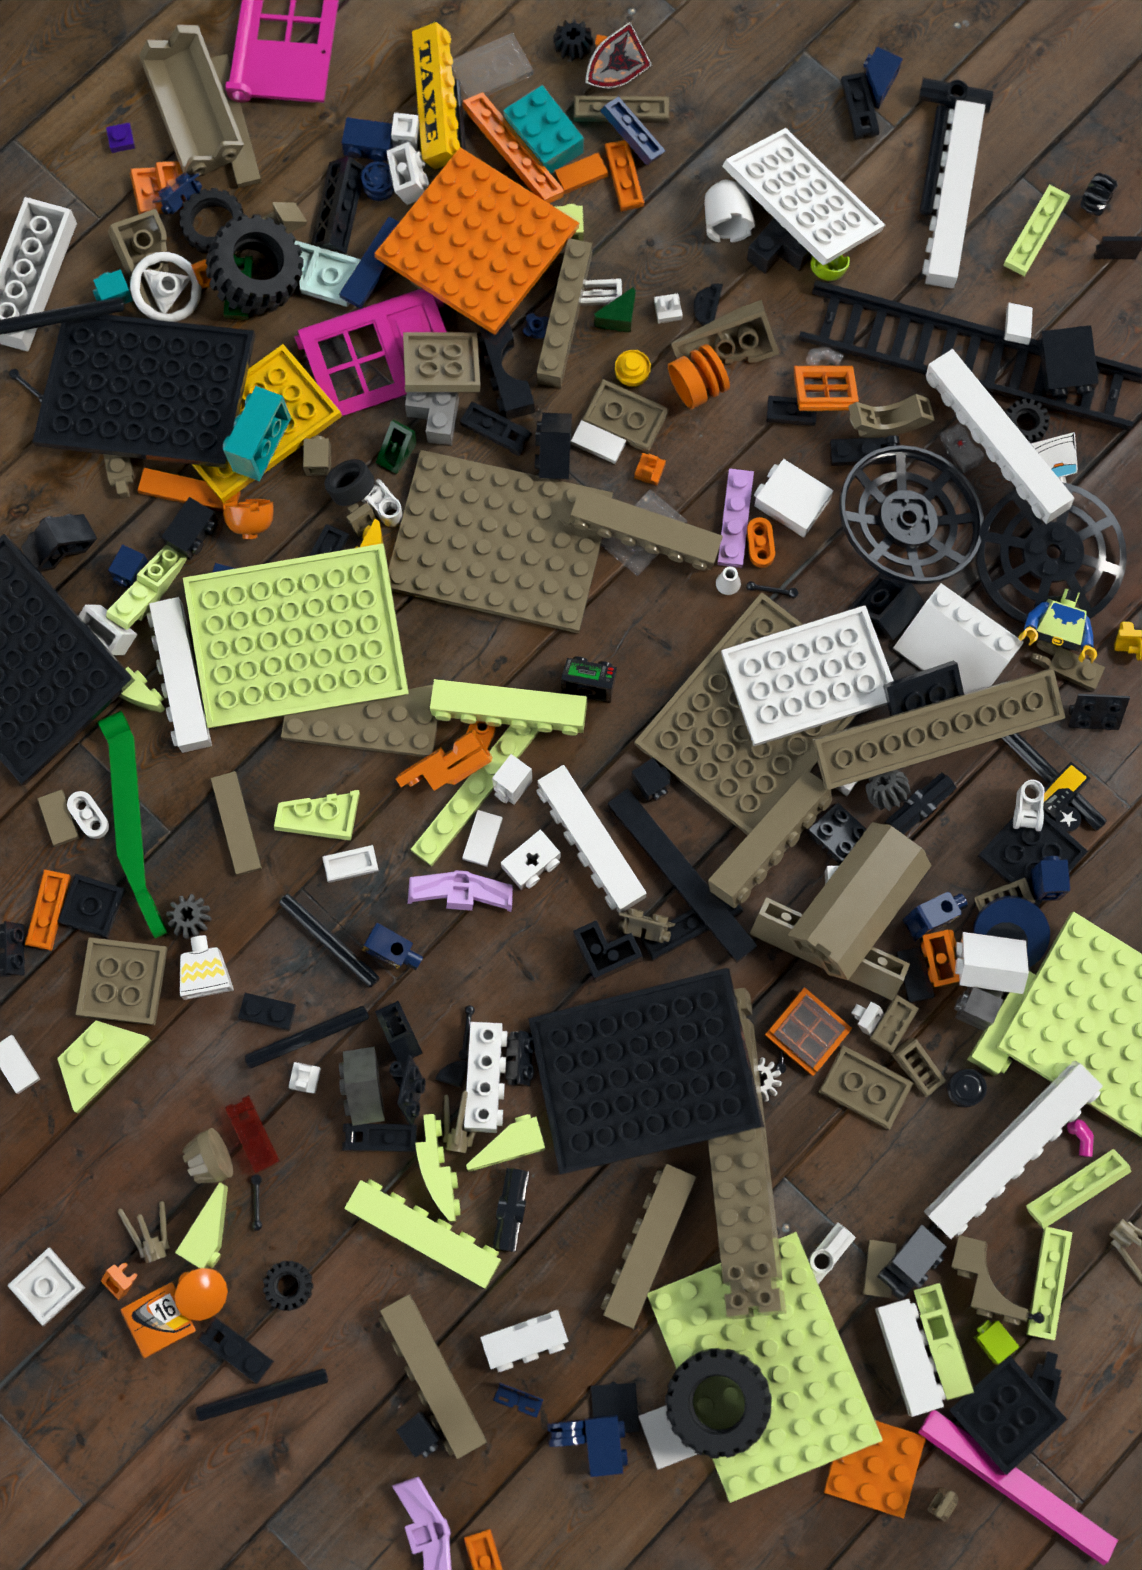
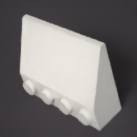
M940 583L893 647V650L922 671L954 660L958 663L963 691L966 694L992 686L1024 642Z

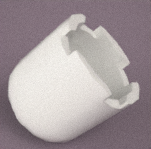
M722 180L709 188L705 194V217L708 237L716 242H720V238H730L731 243L749 237L751 229L755 228L750 194L739 182Z

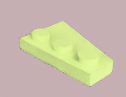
M355 790L350 791L349 794H330L327 797L312 800L305 798L281 802L278 804L274 829L277 831L351 841L360 792Z

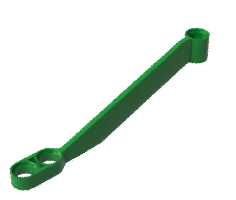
M118 711L98 721L102 733L109 744L116 851L140 909L156 939L168 932L146 887L135 738L123 712Z

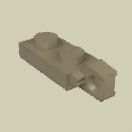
M104 454L110 486H116L120 499L130 497L128 484L133 483L134 479L131 457Z

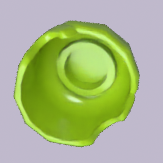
M812 255L811 268L820 279L824 281H837L847 271L850 258L841 255L823 266Z

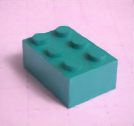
M543 85L503 110L505 120L550 174L584 153L583 136Z
M255 386L252 394L249 393L246 397L245 408L242 414L236 417L234 429L231 435L226 437L223 444V451L233 472L257 481L261 480L291 420L282 395Z

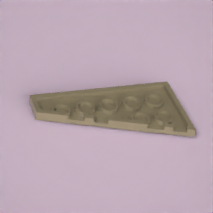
M433 685L408 689L409 695L284 715L281 738L288 741L426 757L434 752L438 719L432 716L430 711Z

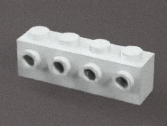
M470 1023L466 1089L468 1096L464 1129L467 1132L497 1133V1126H502L503 1110H498L499 1099H504L505 1083H500V1073H505L506 1057H501L502 1047H507V1031H503L502 1023Z
M904 1299L875 1308L908 1415L916 1416L944 1407L942 1400L946 1399L941 1383L936 1384L933 1374L937 1372L936 1365L932 1356H927L924 1346L928 1345L924 1330H919L916 1319H919V1313L915 1303H910L909 1299Z

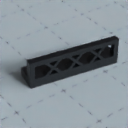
M349 156L329 162L311 241L313 246L323 249L329 248L343 255L347 254L362 187L361 175L365 168ZM340 168L338 174L335 176L336 169ZM324 233H325L324 240L321 241V237H322V236L324 235Z

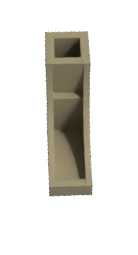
M959 1235L952 1268L958 1270L957 1275L973 1279L974 1275L978 1276L971 1304L972 1308L977 1309L976 1314L992 1318L993 1314L1004 1316V1322L1019 1325L1020 1321L1027 1322L1028 1309L1019 1307L1007 1300L994 1286L987 1268V1243Z

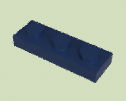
M620 97L610 101L600 110L646 165L654 162L664 154V148Z

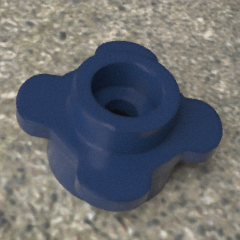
M534 314L527 315V326L523 330L524 334L534 339H544L549 318L547 316L537 317Z

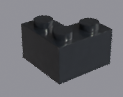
M774 218L749 246L747 261L766 274L781 257L800 271L810 260L812 254Z
M542 412V421H537L535 446H540V454H535V469H539V478L569 479L572 414Z
M67 514L61 517L47 516L39 522V526L34 532L28 535V539L21 546V549L39 571L53 570L66 555L86 553L98 538L84 514Z
M597 920L573 931V938L595 983L642 961V953L632 933L607 943Z

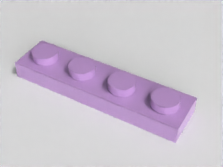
M729 469L721 531L723 538L719 547L717 565L738 568L743 566L754 471Z

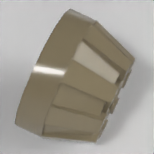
M213 1128L200 1132L183 1148V1153L185 1154L183 1155L184 1163H188L189 1168L187 1171L190 1176H193L196 1183L221 1182L232 1177L233 1165L227 1147L221 1136Z

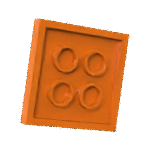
M875 1420L883 1441L832 1461L823 1492L904 1518L925 1437Z

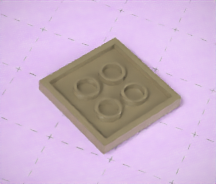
M403 332L405 392H480L477 333Z
M89 937L76 1015L156 1025L168 948L166 946Z

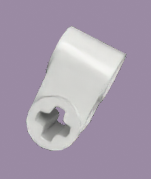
M376 479L371 492L361 501L364 504L367 503L372 508L374 514L387 527H396L401 524L403 517L401 504L390 493L384 483ZM391 509H394V510L397 511V512H396L395 514H393V515H386V514H385L388 510H391Z
M1028 780L1018 789L1016 794L1013 827L1014 829L1028 827L1041 831L1044 819V787L1037 780ZM1025 788H1032L1036 793V798H1028L1025 795Z

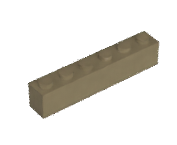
M568 238L538 364L537 384L561 389L592 258V243Z
M581 487L569 522L573 523V526L580 530L591 529L597 531V534L601 537H614L620 539L625 545L644 547V550L651 554L662 553L667 555L672 561L691 563L698 570L712 569L723 538L722 535Z
M806 770L708 880L710 891L734 909L740 902H745L750 896L752 888L764 881L767 871L782 860L784 852L789 846L793 847L798 842L803 830L813 825L818 813L829 807L832 801L831 789L826 790L823 781Z
M766 897L750 935L824 969L817 957L798 953L787 936L803 914ZM872 947L849 978V981L893 1001L904 981L910 964Z
M668 1164L665 1165L664 1170L658 1168L653 1183L657 1184L654 1194L648 1192L642 1207L647 1209L643 1219H637L632 1233L637 1234L633 1245L627 1243L621 1257L626 1259L622 1270L616 1269L611 1281L612 1284L616 1285L612 1295L606 1294L601 1305V1309L605 1310L603 1316L634 1329L696 1176Z
M407 1295L380 1310L383 1316L379 1318V1321L386 1333L391 1331L395 1339L392 1342V1346L398 1357L404 1356L408 1364L404 1367L411 1382L417 1381L421 1389L417 1391V1394L424 1407L429 1404L433 1412L430 1419L437 1431L442 1429L446 1437L443 1444L450 1456L455 1454L456 1458L459 1459L485 1444L487 1440L411 1295Z

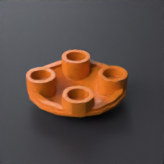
M200 1268L191 1272H185L179 1277V1284L176 1287L174 1296L176 1307L183 1316L190 1320L201 1321L209 1319L217 1314L225 1304L228 1293L227 1285L221 1274L213 1269Z

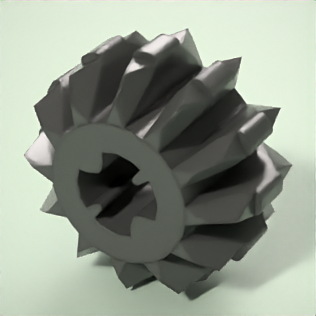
M897 769L870 777L869 783L865 785L867 798L879 810L887 808L890 811L893 806L900 807V802L907 801V795L911 793L909 781L906 775Z
M190 894L186 901L181 895L179 896V905L171 902L170 905L175 911H168L166 915L169 918H173L167 924L170 928L175 927L174 934L178 936L183 932V937L189 939L191 932L195 937L200 936L199 928L207 931L208 928L203 922L211 921L212 918L209 915H205L211 909L208 905L203 906L204 900L201 897L195 901V896ZM192 911L194 918L190 921L184 915L187 912L191 914Z

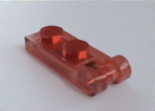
M250 1095L242 1098V1101L235 1105L232 1103L225 1106L254 1172L257 1174L281 1162ZM247 1111L250 1117L241 1121L239 1114Z

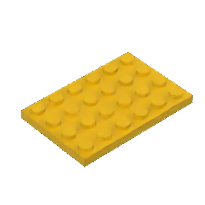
M284 344L248 369L239 414L241 415L245 408V400L248 394H252L255 386L282 395L291 416V420L265 472L304 445V439H311V437L316 436L342 417L341 411ZM229 462L227 468L192 464L223 503L254 481L252 478L233 472Z

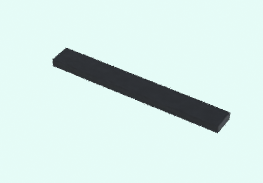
M628 788L608 802L607 806L736 963L757 948L756 943L719 898L710 891V887Z

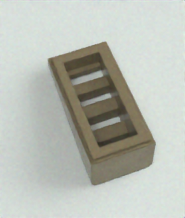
M1026 878L974 897L979 912L987 905L986 900L989 899L991 902L998 895L1004 897L1007 891L1010 892L1011 896H1018L1015 890L1017 887H1020L1025 899L1035 903Z
M908 1039L891 1054L925 1097H928L947 1082L917 1039ZM913 1049L914 1053L905 1058L904 1056ZM920 1058L922 1061L912 1068L910 1064ZM926 1066L928 1070L918 1076L917 1073ZM933 1074L935 1078L925 1086L923 1082Z
M941 1487L927 1508L928 1512L946 1522L958 1504L959 1498L951 1490Z

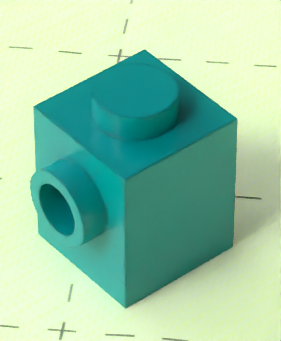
M121 269L112 273H104L99 278L93 280L97 288L92 290L96 301L121 297L124 304L134 301Z

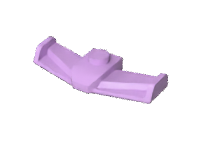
M455 870L454 872L416 876L409 879L408 904L416 901L447 898L446 909L472 910L473 900L507 909L509 912L512 911L513 885L471 874L469 871Z
M415 1477L392 1485L414 1523L406 1525L405 1529L413 1554L423 1551L424 1570H451L449 1544L451 1532L447 1519L442 1517L420 1478Z

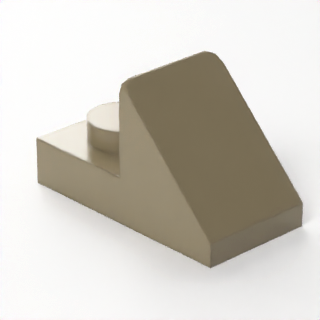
M273 202L274 212L261 218L265 220L267 217L274 219L273 223L278 226L281 223L286 227L285 231L288 234L307 225V221L296 203Z

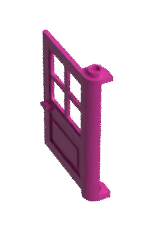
M242 0L230 80L226 82L225 87L228 97L239 103L248 102L251 97L324 103L339 0H324L321 18L294 16L296 0H291L289 16L261 14L263 0ZM260 20L287 22L285 42L257 40ZM293 22L320 24L318 44L290 42Z
M421 288L297 330L298 335L294 337L298 349H304L316 383L341 411L343 417L407 395V392L403 389L405 388L403 332H446L438 310L444 307L443 301ZM373 324L383 351L357 359L348 332ZM343 334L353 361L327 369L318 342ZM385 356L394 383L369 391L359 364ZM355 366L364 393L339 402L330 374Z

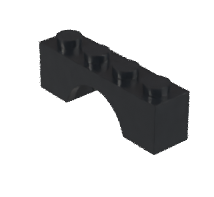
M507 319L496 335L479 325L477 341L479 347H484L486 352L483 355L486 369H491L493 375L489 377L492 390H497L499 398L496 399L499 412H504L508 420L535 413V403L528 381L511 377L502 366L504 357L514 348V336L509 320Z

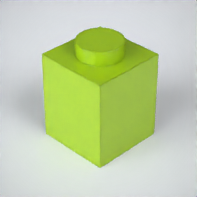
M989 1319L976 1329L978 1334L973 1337L993 1364L1001 1363L1019 1348L1018 1344L999 1320L990 1322Z

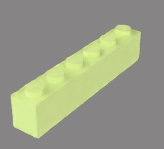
M434 679L430 711L432 716L442 721H449L451 718L461 719V722L468 724L481 721L494 727L508 724L512 728L521 730L527 727H534L541 732L560 730L566 735H577V733L584 732L587 697Z
M368 1179L367 1183L360 1180L344 1209L481 1287L487 1288L502 1261L497 1257L498 1251L487 1245L483 1249L473 1244L476 1239L464 1232H461L460 1235L450 1231L452 1225L438 1218L437 1222L427 1218L429 1212L417 1205L413 1209L404 1205L406 1199L394 1192L390 1196L381 1192L383 1186L373 1180Z

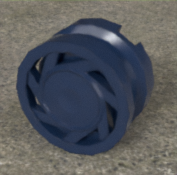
M377 161L368 164L364 168L361 179L367 197L375 201H383L390 198L395 192L390 166L385 162Z
M585 1420L547 1424V1429L551 1432L549 1447L587 1443L586 1435L583 1434Z

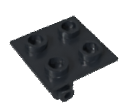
M1078 694L1074 705L1069 706L1071 718L1068 728L1119 730L1130 696Z
M837 803L808 830V833L811 835L810 839H813L819 846L823 844L822 850L825 848L829 850L827 852L828 856L831 853L833 854L831 857L840 866L867 829L842 805Z
M408 1055L407 1062H393L389 1067V1072L400 1089L397 1104L410 1127H413L415 1118H418L420 1114L419 1100L420 1095L425 1091L426 1081L412 1056Z

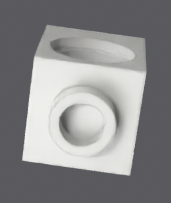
M394 113L391 133L393 148L408 142L417 151L420 133L418 115Z

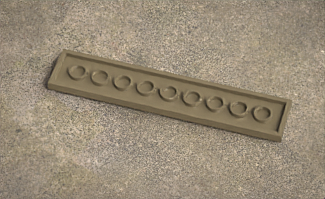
M1047 669L812 739L824 787L826 790H830L1065 719V714L1054 669Z

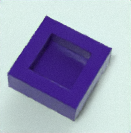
M130 123L106 127L112 153L135 149Z

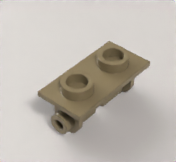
M628 908V912L619 913V916L625 917L624 920H620L618 930H622L623 934L632 933L633 936L641 937L643 928L647 929L645 939L659 943L669 942L671 932L667 931L668 927L675 926V923L667 922L668 917L653 914L651 918L643 916L644 911Z

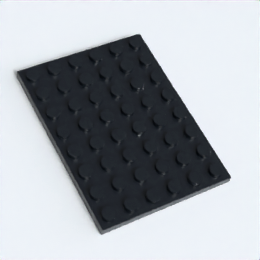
M107 314L61 323L32 442L38 447L227 468L228 459L223 451V444L226 437L231 435L235 419L239 415L256 336L254 330Z
M3 534L0 537V760L22 785H26L123 693L135 679L9 536Z
M729 968L528 1018L558 1170L561 1175L764 1127Z

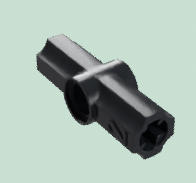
M923 78L918 100L947 105L949 110L954 109L957 100L984 104V112L989 113L994 91L969 87L962 80H953L949 83Z
M941 772L922 790L918 789L903 803L904 806L885 821V824L894 827L905 835L919 821L923 822L938 808L937 806L950 796L957 787L948 775Z
M515 1168L506 1169L502 1196L499 1197L496 1213L497 1226L494 1234L493 1249L508 1252L516 1251L520 1224L523 1223L526 1207L525 1194L529 1180V1171Z

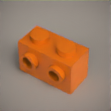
M953 930L923 935L924 942H921L924 957H928L930 967L927 968L930 982L934 983L935 987L959 983V974H955L957 958L955 957L956 941Z

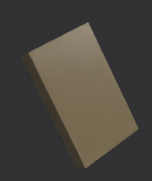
M603 379L582 421L626 440V444L649 453L669 413V408Z
M843 1045L818 1093L890 1130L913 1082Z

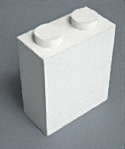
M783 459L779 466L775 464L771 468L767 476L770 479L765 485L761 483L754 494L756 497L754 506L804 538L830 502L834 490Z
M963 932L961 942H956L955 957L957 958L955 974H959L960 985L1023 994L1029 974L1026 941Z

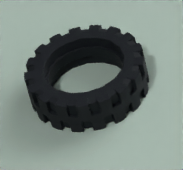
M211 188V190L207 191L202 189L200 193L192 194L190 200L184 202L183 210L180 211V226L183 235L192 248L196 247L200 253H208L214 237H206L199 234L193 227V221L201 210L210 206H219L227 209L236 221L239 216L244 215L242 206L238 203L237 198L234 195L230 196L226 190L218 191V188Z

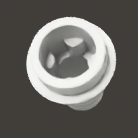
M726 567L716 579L717 589L725 595L736 593L741 586L738 572L734 567Z

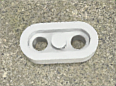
M83 791L73 793L67 801L69 812L88 837L93 839L103 837L109 829L107 818L88 793ZM85 802L86 807L83 810H79L78 805ZM94 823H100L99 829L92 830Z

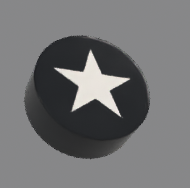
M1067 806L1054 821L1067 833H1071L1079 827L1081 815L1074 807Z

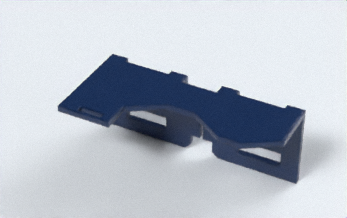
M500 1382L494 1401L511 1408L517 1405L519 1406V1411L537 1418L543 1399ZM503 1386L514 1390L512 1392L510 1390L504 1389ZM517 1391L524 1393L525 1396H520V1394H517ZM529 1396L534 1397V1398H536V1399H539V1401H535V1400L530 1399V1398H528V1397H529ZM499 1397L507 1398L509 1402L502 1401ZM525 1407L535 1409V1412L525 1410Z

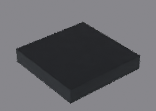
M75 873L58 923L108 939L126 890Z

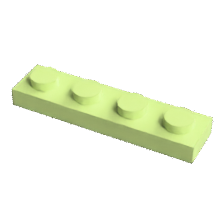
M1051 185L1048 186L1003 266L1023 276L1027 274L1071 195Z
M1112 1149L1026 1206L1027 1210L1038 1224L1045 1229L1131 1172L1130 1165Z
M1046 1227L1043 1230L1030 1314L1040 1312L1045 1316V1321L1042 1324H1038L1034 1320L1029 1319L1026 1335L1055 1340L1073 1232Z

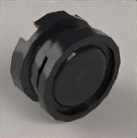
M972 1069L960 1070L951 1076L947 1084L948 1097L952 1103L963 1108L973 1107L981 1102L987 1091L984 1077Z

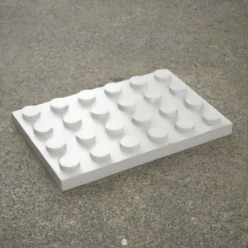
M786 128L725 160L722 166L823 266L878 234L885 226L874 213Z
M866 606L721 650V655L753 746L887 705L883 684L892 682L893 678Z

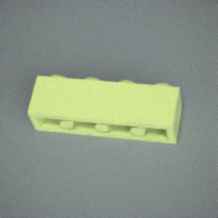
M1029 970L1024 993H1006L993 1025L982 1033L967 1059L993 1076L998 1075L1000 1072L1005 1073L1012 1062L1009 1059V1055L997 1049L996 1045L1035 977V974Z

